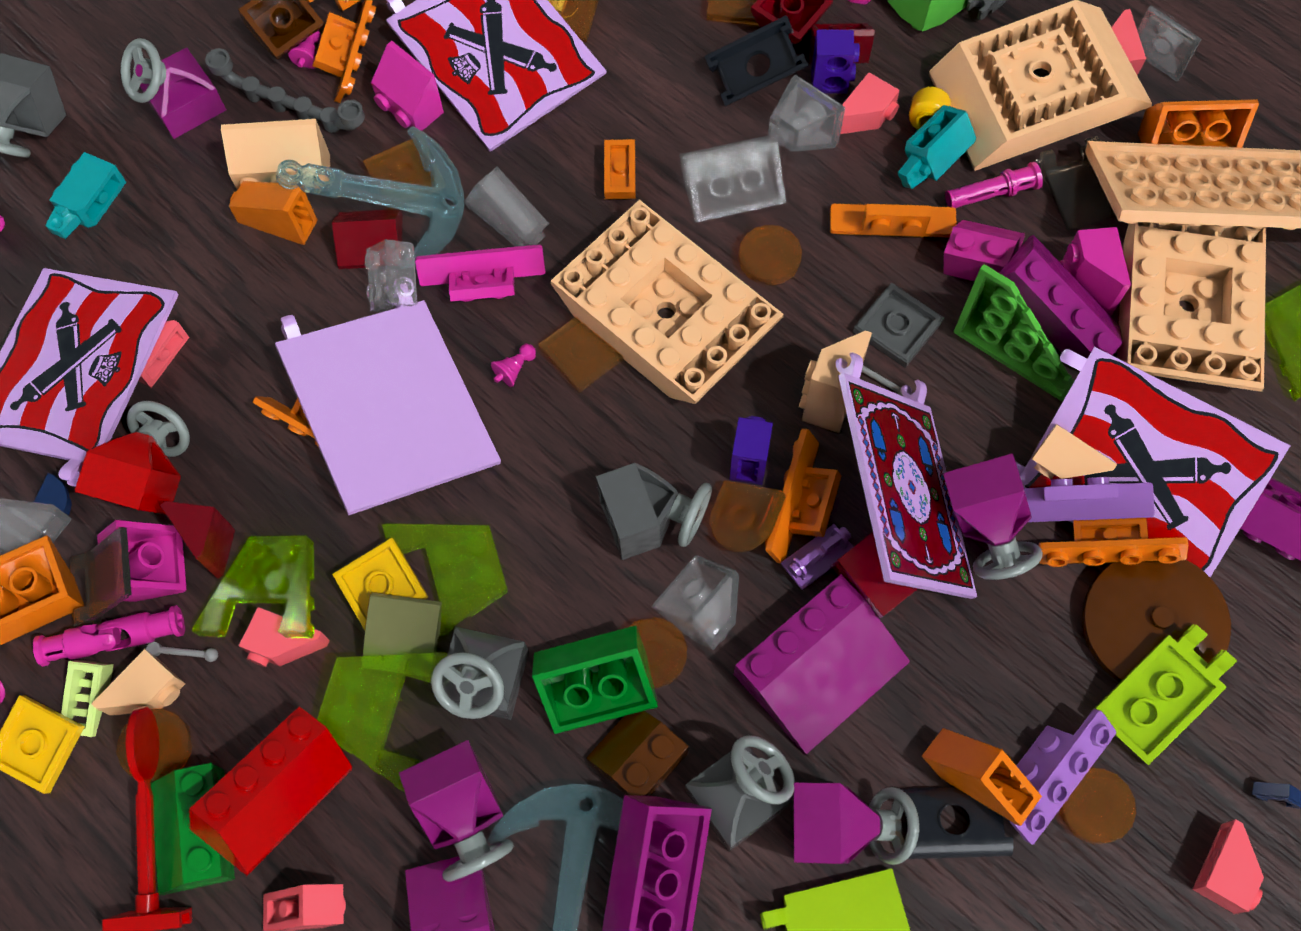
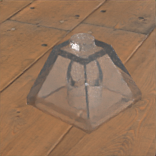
M1150 6L1147 9L1137 30L1146 56L1145 61L1178 82L1202 39L1173 16L1154 6Z
M794 75L770 117L768 136L777 145L784 146L792 152L835 148L839 143L845 107L805 80Z
M695 555L655 601L652 607L693 641L714 650L736 624L739 574L734 569Z

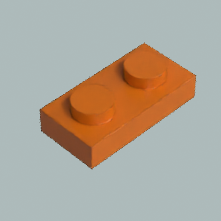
M635 139L604 140L605 199H636Z

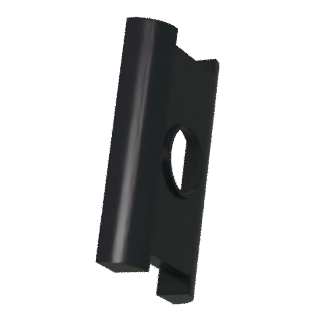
M787 15L704 56L711 72L718 70L726 91L720 95L725 106L737 102L809 66L804 54L797 56L788 35L794 31ZM762 54L768 57L770 61L768 71L759 77L750 75L747 71L749 59L754 55Z
M956 787L898 788L911 798L919 818L917 845L908 859L1012 856L1013 837H1005L1003 816ZM958 805L967 812L969 826L964 833L954 835L948 833L943 828L940 816L945 807ZM905 813L906 830H908L907 817Z

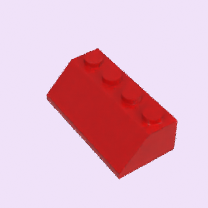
M299 706L189 808L190 830L248 876L352 771V765L328 728Z

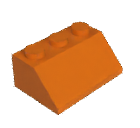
M1256 99L1161 102L1145 110L1138 136L1141 143L1242 148L1259 106V101Z
M47 535L0 556V645L85 607L73 574Z

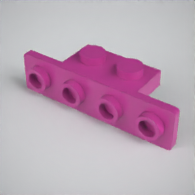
M542 245L424 255L415 258L419 284L421 286L449 284L450 301L468 302L474 299L492 297L500 299L506 296L515 295L514 277L545 274Z

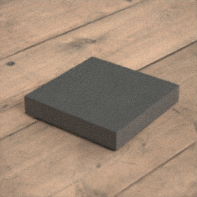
M891 282L854 326L853 333L872 332L869 344L906 368L942 324L944 317Z

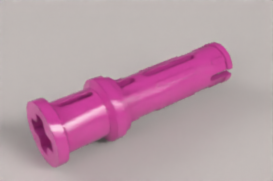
M1033 161L1028 163L1027 167L1013 171L1005 169L1000 173V176L956 189L946 190V204L948 207L958 208L999 195L1013 197L1017 195V192L1029 188L1034 190L1040 189L1043 185L1041 169Z

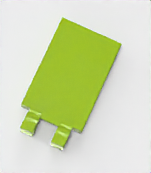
M1192 624L1178 641H1175L1170 635H1166L1094 708L1103 712L1115 728L1116 736L1147 765L1227 688L1219 678L1237 662L1232 655L1222 649L1209 663L1200 657L1193 649L1208 634L1197 624Z
M893 869L784 895L782 898L785 908L760 914L763 930L785 925L787 931H910Z

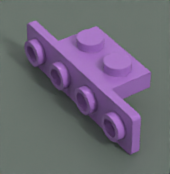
M1109 477L1087 478V485H1073V479L1051 480V487L1024 488L1032 516L1028 522L1152 518L1155 515L1152 483L1110 484Z
M1093 709L1074 735L1046 726L1016 765L1042 796L1021 826L1010 821L1011 825L1027 843L1033 845L1116 735L1115 728L1102 711Z

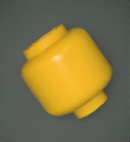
M925 87L916 92L912 98L909 111V120L912 126L919 130L943 105L951 107L949 95L943 89L937 87Z

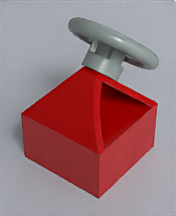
M141 401L134 404L127 413V425L131 434L111 440L86 452L74 492L136 510L166 514L160 505L165 501H174L181 475L168 457L178 456L185 452L190 443V435L185 422L172 409L158 402ZM143 411L156 412L169 421L154 420ZM138 422L143 424L141 428L139 427ZM178 431L179 443L176 446L167 447L165 437L170 432Z

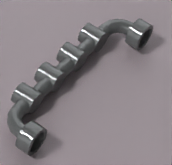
M213 49L206 55L205 62L213 75L221 76L230 85L243 90L247 99L251 102H258L264 98L270 101L276 112H284L289 108L296 111L299 120L315 118L322 121L325 130L330 133L337 132L340 129L355 130L365 119L363 108L356 100L342 102L338 107V112L333 107L323 109L312 105L308 97L294 98L287 95L282 87L269 88L261 85L256 77L243 78L232 71L233 62L231 57L224 49Z

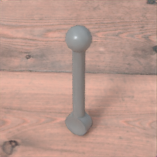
M863 365L862 373L903 396L901 393L902 387Z
M157 642L149 643L146 647V650L156 657L160 654L201 657L205 658L208 662H213L218 658V652L214 648L202 651L162 647Z

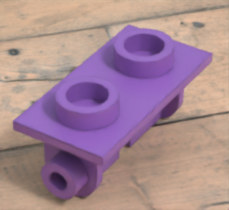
M833 524L826 529L824 537H815L780 564L800 589L803 590L832 569L831 565L853 548L852 544L848 541L851 535L845 527L838 529Z

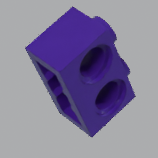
M854 30L816 31L811 64V93L847 94L849 82L855 81L856 64L853 62L859 61L860 53L859 43H854Z
M757 416L738 418L729 480L763 485L773 423L766 422L763 418Z

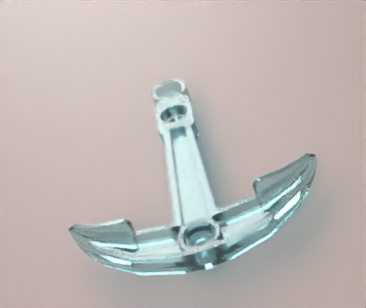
M413 126L408 130V134L420 154L425 172L431 170L432 187L347 174L341 169L310 163L301 166L294 160L282 161L276 171L277 182L286 189L299 187L307 193L333 198L342 196L429 216L428 230L425 231L417 246L407 257L397 264L400 270L416 267L415 258L417 256L439 254L453 239L463 216L464 191L456 167L444 149L434 139ZM291 168L295 170L297 174L290 175L286 172L285 169ZM321 174L327 176L329 178V181L325 182L320 180L318 175ZM445 199L451 200L454 206L448 205Z
M568 784L542 789L512 807L498 822L487 840L490 844L496 843L516 832L540 826V821L543 820L566 821L553 931H578L597 830L600 826L616 831L619 830L624 799L604 788L586 784ZM589 798L593 801L592 809L586 812L582 811L579 807L581 800Z

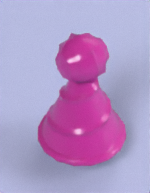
M317 30L307 37L304 42L290 49L288 55L295 65L300 68H315L312 66L316 49L314 43L320 41V31Z
M526 343L519 348V354L516 356L491 362L492 370L496 374L493 378L494 381L498 383L502 380L509 387H514L524 360L531 361L536 357L535 348Z

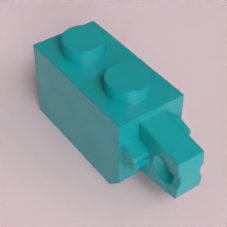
M943 105L906 142L905 153L908 160L898 171V176L904 187L913 189L926 178L936 181L976 141V135L966 111Z
M83 152L49 199L55 208L45 225L52 234L66 239L79 224L87 228L97 225L126 184V180L116 165Z

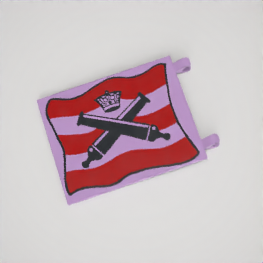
M386 0L389 10L394 14L386 19L388 25L415 59L434 74L439 89L490 152L606 74L605 68L548 0H415L406 7L401 0Z
M43 268L0 351V446L69 460L61 467L59 477L62 480H66L68 485L76 487L86 452L111 440L179 294L174 290Z
M1096 347L1093 348L1088 358L1065 349L1060 356V361L1080 372L1034 453L1055 424H1058L1117 464L1112 471L1065 478L1073 479V485H1087V478L1109 477L1110 484L1152 483L1155 515L1152 518H1146L1148 539L1188 538L1186 560L1198 566L1211 577L1290 448V445ZM1032 456L1026 467L1016 462L1023 488L1051 487V480L1061 479L1056 475L1049 479L1034 469L1037 462L1032 460Z

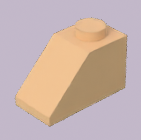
M1055 424L1032 456V460L1037 462L1034 469L1049 479H1052L1054 475L1065 479L1114 470L1117 466L1114 461L1058 424Z
M144 649L91 704L96 709L110 716L131 714L134 709L143 706L150 708L152 711H160L164 706H169L178 698L180 689L186 683L156 656Z

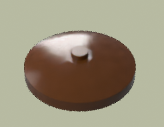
M1180 560L1172 564H1164L1159 561H1142L1139 564L1126 565L1121 562H1114L1094 580L1084 600L1082 626L1088 648L1098 664L1119 682L1166 635H1170L1175 641H1178L1192 624H1197L1208 634L1193 649L1207 663L1221 649L1227 651L1230 643L1231 620L1224 596L1215 582L1203 570L1187 560Z

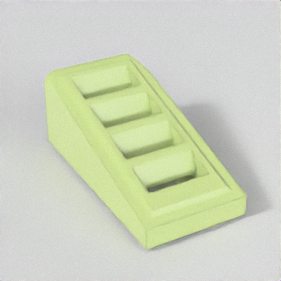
M89 660L68 662L61 714L73 720L74 715L87 717L86 724L79 723L85 726L80 736H96L102 711L96 709L91 703L110 685L114 665L112 663ZM86 672L93 673V679H85ZM82 687L91 688V694L80 693ZM78 701L88 702V709L76 707Z

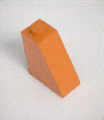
M243 181L239 189L230 198L229 208L238 223L301 245H305L318 221L303 187L297 184Z
M942 728L922 755L924 760L941 779L1016 825L1021 826L1042 797L1003 749Z

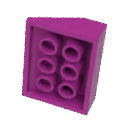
M841 574L735 665L734 676L798 748L807 755L907 666L910 660L864 597Z

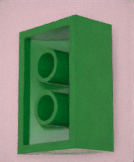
M637 625L534 652L532 678L554 734L658 707L647 654Z
M213 763L174 770L151 783L154 801L155 856L159 895L235 880L234 865L190 830L189 808L225 776V770Z

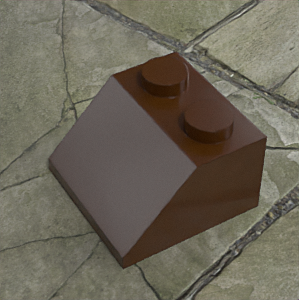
M251 0L238 9L246 27L262 47L276 59L325 25L306 0Z
M641 711L624 716L586 759L625 795L651 796L688 755L689 746L660 720L646 711Z

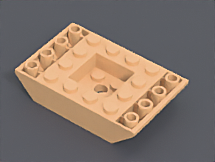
M1079 0L1067 2L961 41L929 71V76L934 86L943 89L949 95L951 107L964 110L968 114L976 135V141L966 150V154L974 171L1152 106L1149 96L1102 9ZM1042 68L1050 74L1045 77H1038L1033 71Z
M638 200L551 280V285L576 320L668 397L696 404L784 315L641 200ZM662 308H670L675 314L671 318H662L657 312Z
M1150 222L1128 224L1123 243V254L1131 286L1120 301L1119 326L1122 344L1117 349V358L1152 376L1261 392L1264 389L1266 227L1262 229L1250 226L1226 228L1219 225L1190 226L1176 223L1159 225ZM1179 301L1190 302L1194 307V311H1185L1180 306Z

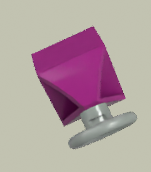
M143 38L131 41L125 48L121 60V79L126 93L136 102H149L173 139L226 111L216 88L188 48L163 60L160 59L156 47L150 41ZM141 48L147 51L150 59L143 58ZM133 58L135 65L133 69L134 74L131 79L130 67ZM139 87L143 93L137 92Z
M1013 453L943 473L952 507L963 535L988 544L989 549L980 554L973 563V571L977 576L988 580L1007 579L1028 572L1038 565L1043 557L1041 547L1032 542L1016 541L1015 537L1032 516ZM1020 552H1029V553H1032V554H1031V555H1021ZM993 560V563L984 567L988 561Z
M469 740L399 772L408 804L434 849L454 844L460 857L459 861L443 871L442 877L445 881L450 882L470 875L512 851L514 844L511 840L505 839L488 845L482 830L502 818L503 813L492 785Z
M794 783V863L849 864L868 845H870L871 850L878 859L890 865L906 861L913 853L919 837V818L913 801L903 790L895 787L884 788L873 797L868 806L849 787L841 783ZM894 799L891 810H880L886 800ZM904 810L908 824L905 841L901 834V817ZM880 841H891L896 853L886 851Z

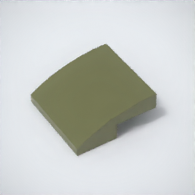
M372 592L366 619L362 668L432 677L436 666L437 639L441 628L442 602Z

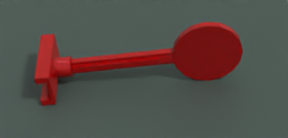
M146 706L137 707L132 711L126 730L127 761L132 776L138 782L136 794L138 894L135 895V911H128L103 919L102 931H155L181 928L182 924L192 923V907L160 908L159 892H156L154 801L151 779L154 777L158 766L160 740L156 718L152 710Z

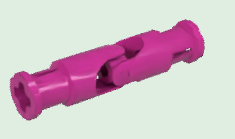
M174 605L168 611L150 614L149 612H142L105 621L99 625L92 624L69 628L63 634L45 637L38 635L33 639V654L37 664L44 667L48 666L51 661L69 658L70 660H76L95 655L104 650L114 651L153 643L155 638L173 634L180 637L185 633L183 613L177 605ZM122 629L129 634V638L121 640Z

